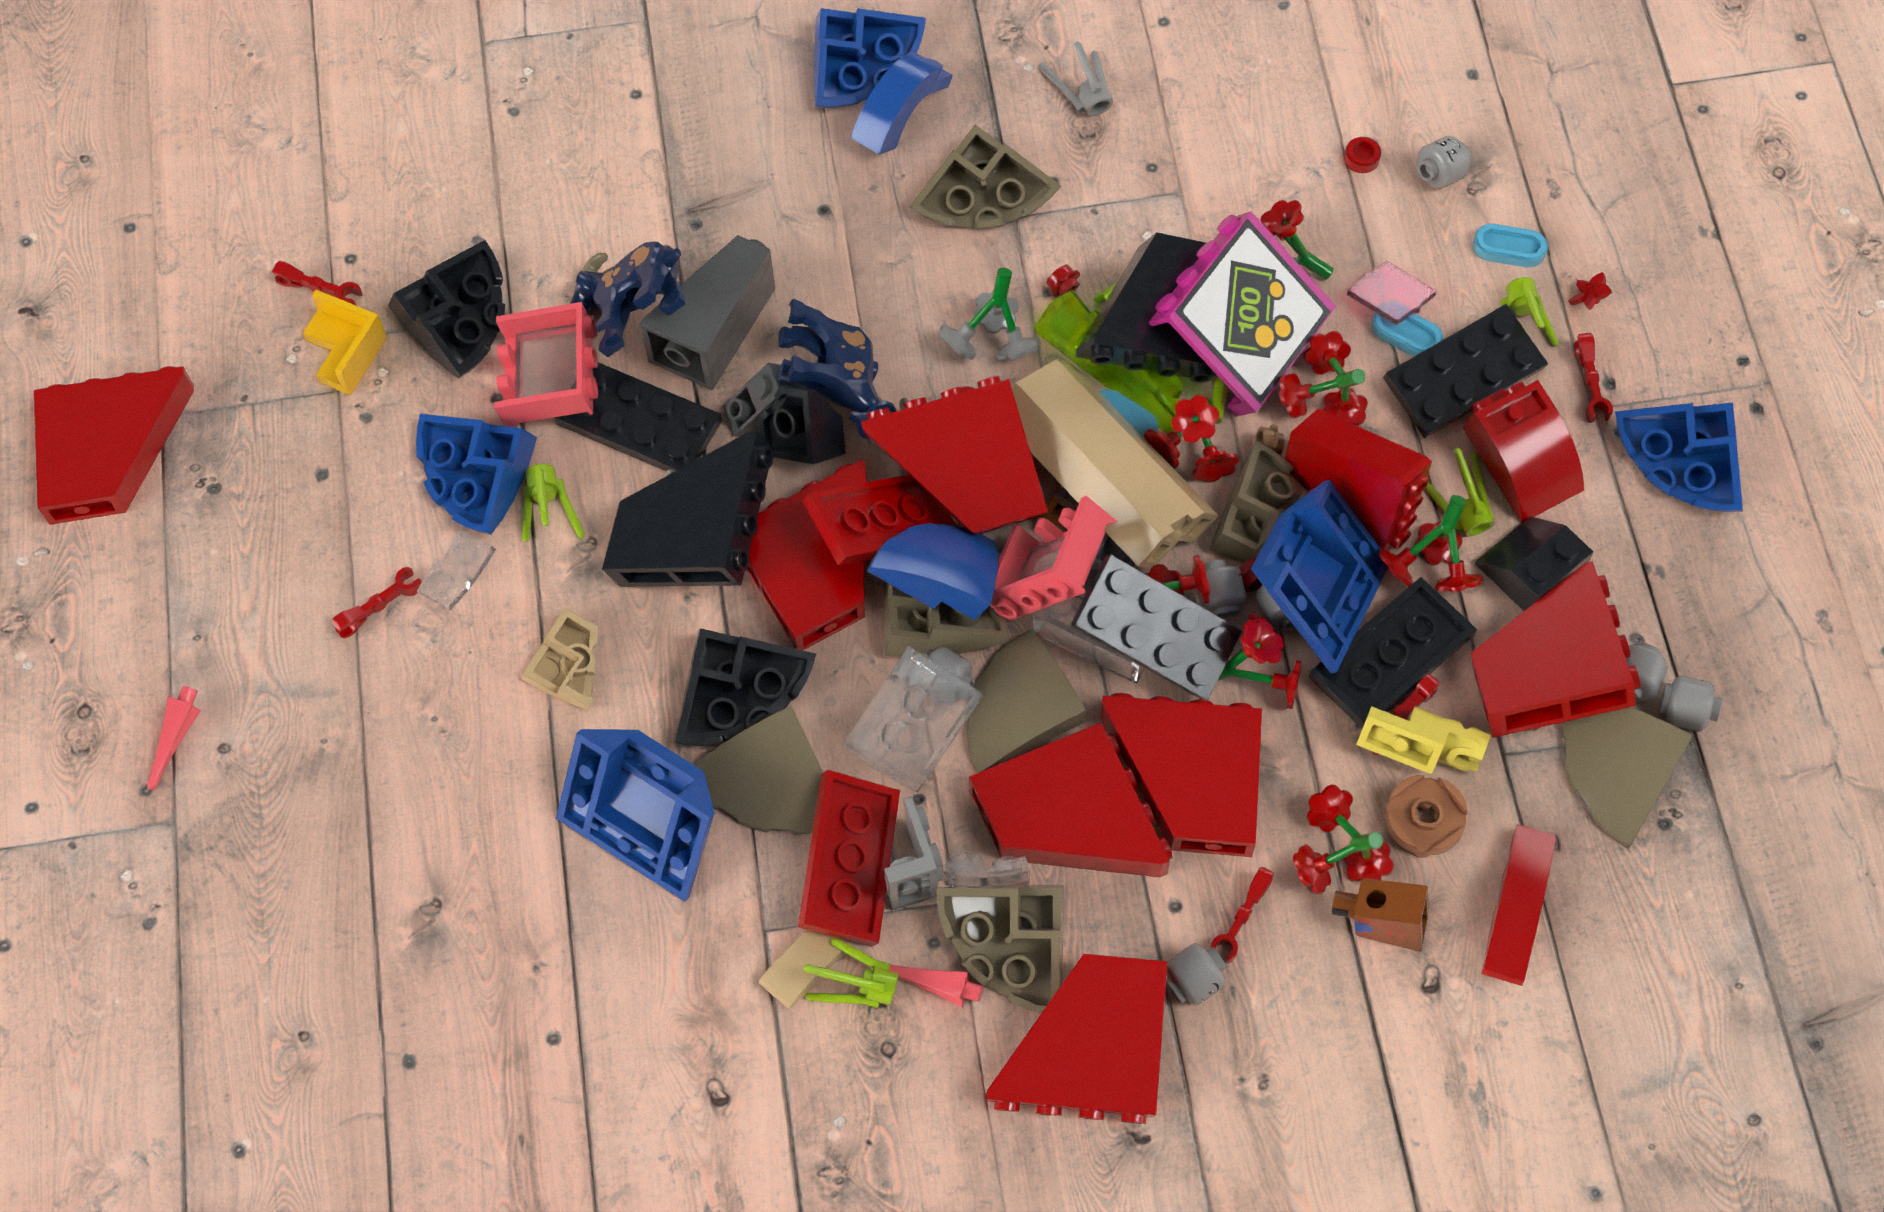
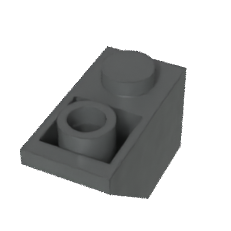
M768 362L723 405L734 435L740 437L749 431H759L758 418L763 410L771 407L776 399L774 395L780 386L807 387L797 382L790 384L778 382V369L780 365Z

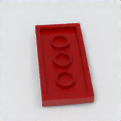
M908 474L810 492L803 500L805 507L838 566L873 559L877 551L891 537H895L909 527L929 523L956 525L952 516Z
M828 769L821 774L799 915V928L871 947L879 944L887 890L884 869L890 867L900 790Z

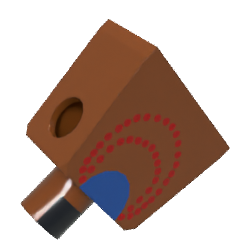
M1364 878L1361 880L1358 894L1335 891L1332 915L1353 918L1355 933L1359 937L1421 952L1429 915L1428 886Z

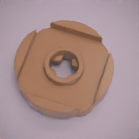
M1415 775L1403 780L1392 791L1384 812L1386 826L1392 838L1405 850L1410 851L1419 858L1442 854L1453 848L1461 839L1467 823V804L1463 795L1452 783L1439 777L1438 780H1435L1433 778H1424L1425 775ZM1422 807L1425 811L1433 809L1436 813L1432 818L1434 823L1420 821L1417 818L1419 816L1417 808Z

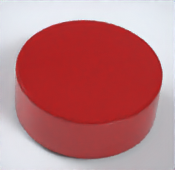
M1354 138L1346 146L1345 164L1356 173L1372 172L1379 165L1381 148L1371 138Z

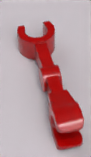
M278 261L272 270V273L276 275V283L285 287L304 286L313 292L318 290L353 305H356V302L353 299L345 298L346 295L351 293L357 296L363 295L360 286L354 282H346L338 286L325 282L317 276L310 277L304 275V272L284 261Z
M1592 333L1578 334V340L1573 345L1574 353L1581 367L1584 368V382L1588 386L1591 399L1585 411L1586 419L1590 423L1594 422L1596 419L1594 408H1599L1604 411L1605 420L1609 421L1613 413V405L1608 399L1601 396L1599 373L1595 370L1594 336Z
M410 567L400 569L395 576V584L380 594L372 595L362 606H356L338 613L332 620L336 627V632L344 639L352 636L367 620L368 616L374 612L382 611L389 602L401 594L405 596L418 594L423 586L421 579L418 578L408 585L403 584L414 573Z
M1427 674L1416 685L1413 693L1401 705L1395 707L1392 715L1408 720L1414 706L1419 707L1423 702L1426 703L1436 694L1437 687L1440 684L1439 681L1431 674Z
M1260 867L1256 872L1247 893V900L1237 911L1234 918L1235 921L1228 934L1216 936L1211 943V947H1214L1215 950L1222 943L1228 944L1231 947L1232 952L1226 959L1227 964L1231 963L1237 956L1238 944L1235 940L1243 924H1246L1250 918L1254 904L1260 901L1272 883L1274 873L1265 867Z

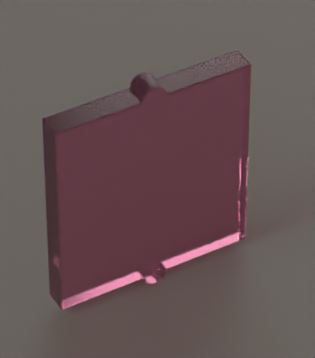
M1385 261L1372 272L1364 273L1363 278L1348 289L1347 295L1397 326L1413 313H1419L1421 307L1436 296V290L1392 263Z

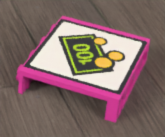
M1252 211L1238 216L1230 215L1219 224L1217 236L1198 251L1197 257L1199 259L1193 266L1187 268L1178 276L1176 280L1177 287L1172 293L1167 294L1157 303L1155 307L1157 312L1148 322L1151 326L1168 322L1235 394L1226 407L1236 417L1256 413L1278 385L1280 377L1287 373L1311 338L1336 308V305Z

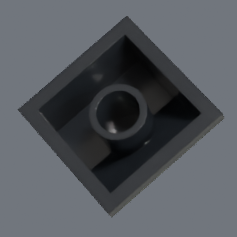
M1530 516L1477 559L1475 565L1525 611L1584 563L1589 562L1594 551L1566 525Z

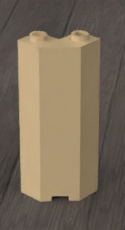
M1056 359L1011 386L1030 452L1078 503L1082 497L1088 496L1118 521L1106 526L1104 530L1137 566L1152 568L1166 556L1178 541L1195 543L1219 516L1073 364Z

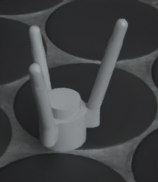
M1078 41L1074 43L1078 58L1088 79L1079 86L1080 93L1078 96L1043 62L1039 63V69L1074 104L1078 113L1086 110L1089 116H1097L1106 112L1112 106L1113 97L1108 90L1101 61L1096 51L1091 53L1096 73L1095 77L1081 43Z

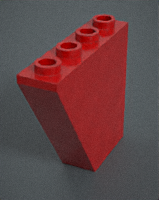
M168 366L157 371L144 373L130 372L119 377L106 379L92 378L85 382L68 385L54 384L48 388L34 390L37 508L50 525L126 513L194 392V384L184 366Z
M999 376L977 382L979 388L966 392L963 391V387L948 389L940 393L941 399L927 402L926 397L910 400L904 403L905 409L890 413L889 408L875 410L867 414L868 420L861 421L864 434L973 535L1045 516L1048 513L1010 380L1000 381Z
M1319 409L1315 410L1291 431L1285 460L1295 468L1293 476L1309 491L1316 488L1322 482L1331 480L1380 548L1382 546L1388 550L1392 547L1395 550L1401 548L1412 534L1409 529L1417 519L1415 511L1424 499L1421 493L1430 481L1427 475L1432 461L1423 454Z
M863 460L839 467L833 475L821 481H812L806 484L800 492L786 499H777L767 509L758 513V528L752 538L747 572L795 649L803 651L865 618L866 560L838 566L803 503V500L810 492L867 482L866 464Z
M1593 561L1584 563L1471 652L1474 676L1492 738L1636 706L1634 690L1641 688L1638 671L1635 665L1628 666L1626 658H1630L1628 642L1625 634L1619 636L1617 634L1616 628L1620 627L1615 604H1607L1606 598H1610L1608 583L1605 575H1597Z
M1114 693L1111 696L1103 695L1101 719L1108 733H1112L1115 736L1120 748V755L1125 765L1132 770L1138 789L1144 800L1149 804L1155 821L1167 840L1171 851L1252 857L1256 845L1262 708H1253L1247 703H1232L1229 706L1214 705L1211 701L1204 699L1178 702L1166 696L1142 699L1134 698L1127 693Z
M1101 722L969 776V792L1001 860L1160 878L1168 874L1169 859H1172L1173 856L1165 837L1161 836L1158 838L1152 826L1155 823V818L1149 804L1146 801L1141 803L1135 792L1138 789V785L1132 770L1129 767L1123 768L1118 758L1121 752L1115 736L1112 733L1106 734Z
M1083 954L987 1089L986 1101L995 1102L994 1110L1019 1112L1020 1105L1037 1106L1036 1114L1062 1116V1109L1079 1110L1078 1118L1104 1120V1113L1121 1114V1122L1146 1124L1147 1117H1155L1157 1113L1168 961Z

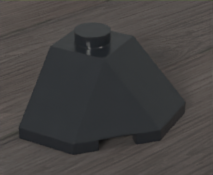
M791 385L780 386L774 395L776 399L771 407L763 410L758 418L759 433L772 447L774 458L814 465L846 454L843 417L811 388Z

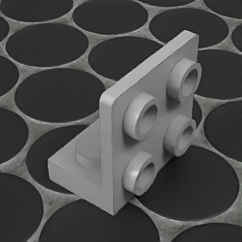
M912 796L904 798L906 828L917 859L910 856L903 857L894 861L890 865L891 867L884 869L887 897L892 911L937 897L936 888L938 887V882L943 880L940 868L943 866L936 843L931 844L927 831L930 830L925 810L923 806L915 807Z

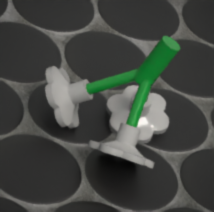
M998 269L993 291L991 293H981L977 297V308L974 311V318L969 323L965 322L959 330L951 328L946 324L941 325L940 336L950 344L956 353L965 355L970 360L975 358L976 349L969 340L976 333L975 327L978 324L984 325L986 331L992 334L998 333L1002 328L1008 329L1006 330V335L1009 343L998 349L999 352L996 354L998 360L1007 358L1011 360L1018 359L1039 348L1038 345L1041 343L1039 337L1023 338L1020 327L1015 326V314L1019 306L1014 298L1008 297L1012 277L1010 269Z

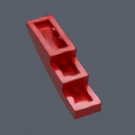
M1519 824L1516 825L1507 865L1502 876L1498 902L1493 912L1481 974L1523 986L1543 906L1557 835Z

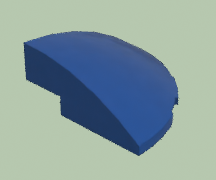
M821 8L816 16L815 107H846L867 100L876 84L897 60L909 52L914 51L917 53L922 41L926 18L860 8L855 13Z
M1733 402L1693 406V403L1615 411L1619 434L1629 457L1634 460L1638 468L1644 473V477L1668 496H1673L1697 508L1720 512H1743Z
M420 414L417 426L416 452L417 458L424 464L427 480L423 483L433 501L439 506H443L453 516L452 520L474 531L492 535L503 520L525 477V471L528 469L537 437L522 428L490 425L483 420Z
M933 523L909 527L895 537H891L877 551L867 571L933 609L942 601L975 620L991 605L998 572L997 546L994 540L983 534L973 535L964 527Z

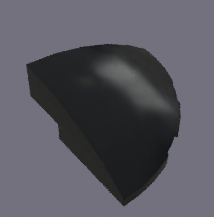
M484 240L427 270L423 278L393 293L388 307L425 351L458 379L469 373L484 359L490 351L497 333L500 331L496 324V316L505 315L506 303H502L501 285L503 283V275L492 249Z
M700 628L697 633L675 743L689 746L720 745L763 719L785 709L792 700L798 697L806 684L813 668L816 654Z

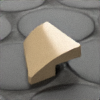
M564 607L523 672L521 679L562 701L588 711L593 703L592 685L596 664L595 646L597 644L598 626Z

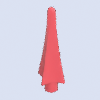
M182 686L178 699L170 696L167 697L159 745L147 783V788L150 790H154L157 787L174 752L201 712L200 709L193 706L198 691L191 687Z
M891 964L888 970L899 973L898 979L927 990L963 1007L965 998L979 1002L982 997L983 985L971 983V980H968V972L918 969Z

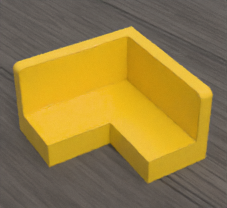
M315 290L311 297L317 311L303 331V335L306 341L331 351L318 370L316 377L319 383L352 395L386 341L387 335L378 314Z

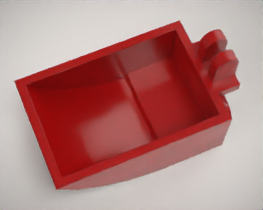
M1539 380L1527 386L1520 382L1506 391L1503 388L1471 405L1470 408L1473 415L1463 426V430L1521 523L1530 516L1535 517L1584 491L1582 467L1573 439L1562 416Z

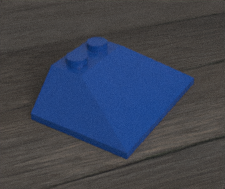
M1327 480L1279 515L1251 570L1329 672L1335 673L1338 671L1388 566L1379 556L1380 546L1332 481Z
M581 729L576 733L556 819L683 901L689 899L715 814L704 771L639 730Z

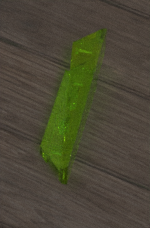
M1073 290L1052 300L1035 324L1034 331L1109 390L1121 393L1151 412L1157 419L1158 428L1166 434L1174 431L1171 421L1176 415L1175 405L1183 392L1182 382L1176 376L1163 377L1155 371L1144 369L1131 371L1125 369L1122 365L1112 363L1099 365L1092 363L1090 359L1076 357L1078 346L1102 307L1091 312Z

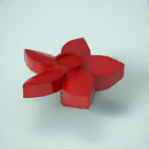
M1601 272L1593 276L1589 282L1577 280L1576 286L1580 293L1570 298L1568 302L1570 305L1584 302L1587 309L1591 310L1601 299L1608 297L1612 293L1611 289L1606 285L1605 274Z

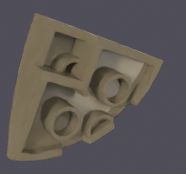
M975 124L956 150H952L910 205V208L932 221L947 226L988 229L1004 226L1006 223L1030 215L1050 200L1061 188V185L1007 144H1001Z
M1256 441L1230 494L1210 549L1243 563L1257 558L1279 515L1313 489L1305 490L1293 476L1295 468L1275 451Z
M884 582L885 656L921 657L927 650L934 651L938 647H946L957 654L1008 642L1009 633L1004 617L995 612L992 606H989L981 615L973 620L942 601L933 609L891 584Z
M1032 629L1017 636L997 652L975 684L969 702L970 709L967 727L968 748L976 772L979 773L1050 743V738L1085 723L1086 709L1063 670Z
M791 706L745 729L694 764L705 773L713 808H721L726 813L735 817L739 824L766 833L770 829L792 830L796 835L812 833L820 779L823 771Z
M1630 707L1563 722L1561 738L1565 739L1566 759L1564 761V768L1573 792L1578 791L1589 807L1590 818L1614 840L1629 849L1693 735L1670 723Z
M1064 885L937 887V906L945 936L948 940L952 941L962 958V965L981 985L990 987L1007 997L1010 1003L1029 1010L1043 1012L1062 985Z

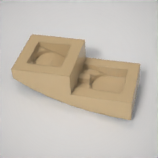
M806 930L769 967L760 978L759 984L790 1009L816 986L819 978L818 975L805 972L804 966L810 964L829 969L846 953L831 944V940L837 937Z

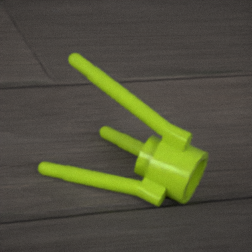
M1528 277L1512 280L1506 286L1508 296L1500 300L1501 306L1507 304L1511 311H1515L1518 316L1532 314L1537 327L1540 329L1544 328L1552 346H1557V337L1543 308L1541 297L1537 293L1535 281Z
M1456 448L1454 455L1469 498L1466 499L1455 531L1464 529L1467 536H1474L1494 526L1495 522L1493 519L1495 517L1489 506L1477 453H1470L1471 467L1476 484L1475 489L1462 451ZM1428 483L1425 487L1426 491L1445 513L1448 503Z
M542 463L529 467L525 471L527 485L522 488L524 495L522 540L527 542L530 537L533 500L539 504L542 525L548 526L549 513L547 503L554 500L556 494H558L578 538L583 539L585 533L566 493L564 480L557 479L555 468L550 464Z
M838 938L831 940L833 946L870 966L873 970L865 969L862 978L810 964L804 966V971L807 973L859 986V993L865 994L807 993L805 995L806 1000L865 1004L878 1008L879 1003L890 1006L899 974L888 971L890 963L876 960Z

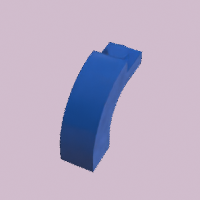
M914 51L907 53L897 60L876 84L858 116L850 138L877 154L896 149L905 124L916 106L930 93L948 88L953 75L943 70V65L936 60L924 58Z

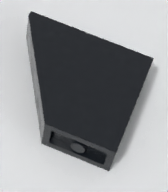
M1156 232L1140 245L1078 346L1076 357L1090 359L1092 363L1099 365L1109 363L1122 365L1125 369L1131 371L1143 369L1155 371L1163 377H1187L1195 383L1208 382L1217 375L1168 322L1156 326H1151L1148 323L1157 312L1155 309L1157 303L1164 296L1173 292L1178 285L1176 282L1178 276L1195 264L1199 259L1197 253L1206 242Z
M749 431L621 500L602 570L620 587L741 586L744 572L749 566V551L752 538L758 528L757 517L760 505L766 494L765 483L768 471L774 460L772 447L758 431Z

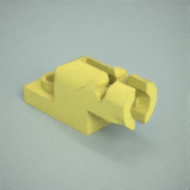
M1371 706L1356 745L1431 775L1437 761L1459 770L1477 772L1479 762L1483 759L1491 734L1473 726L1464 729L1460 721L1446 719L1415 706L1409 720Z

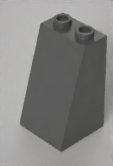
M739 235L681 284L685 297V305L667 316L659 309V304L640 322L649 363L710 390H713L776 289L770 249L758 240H748Z

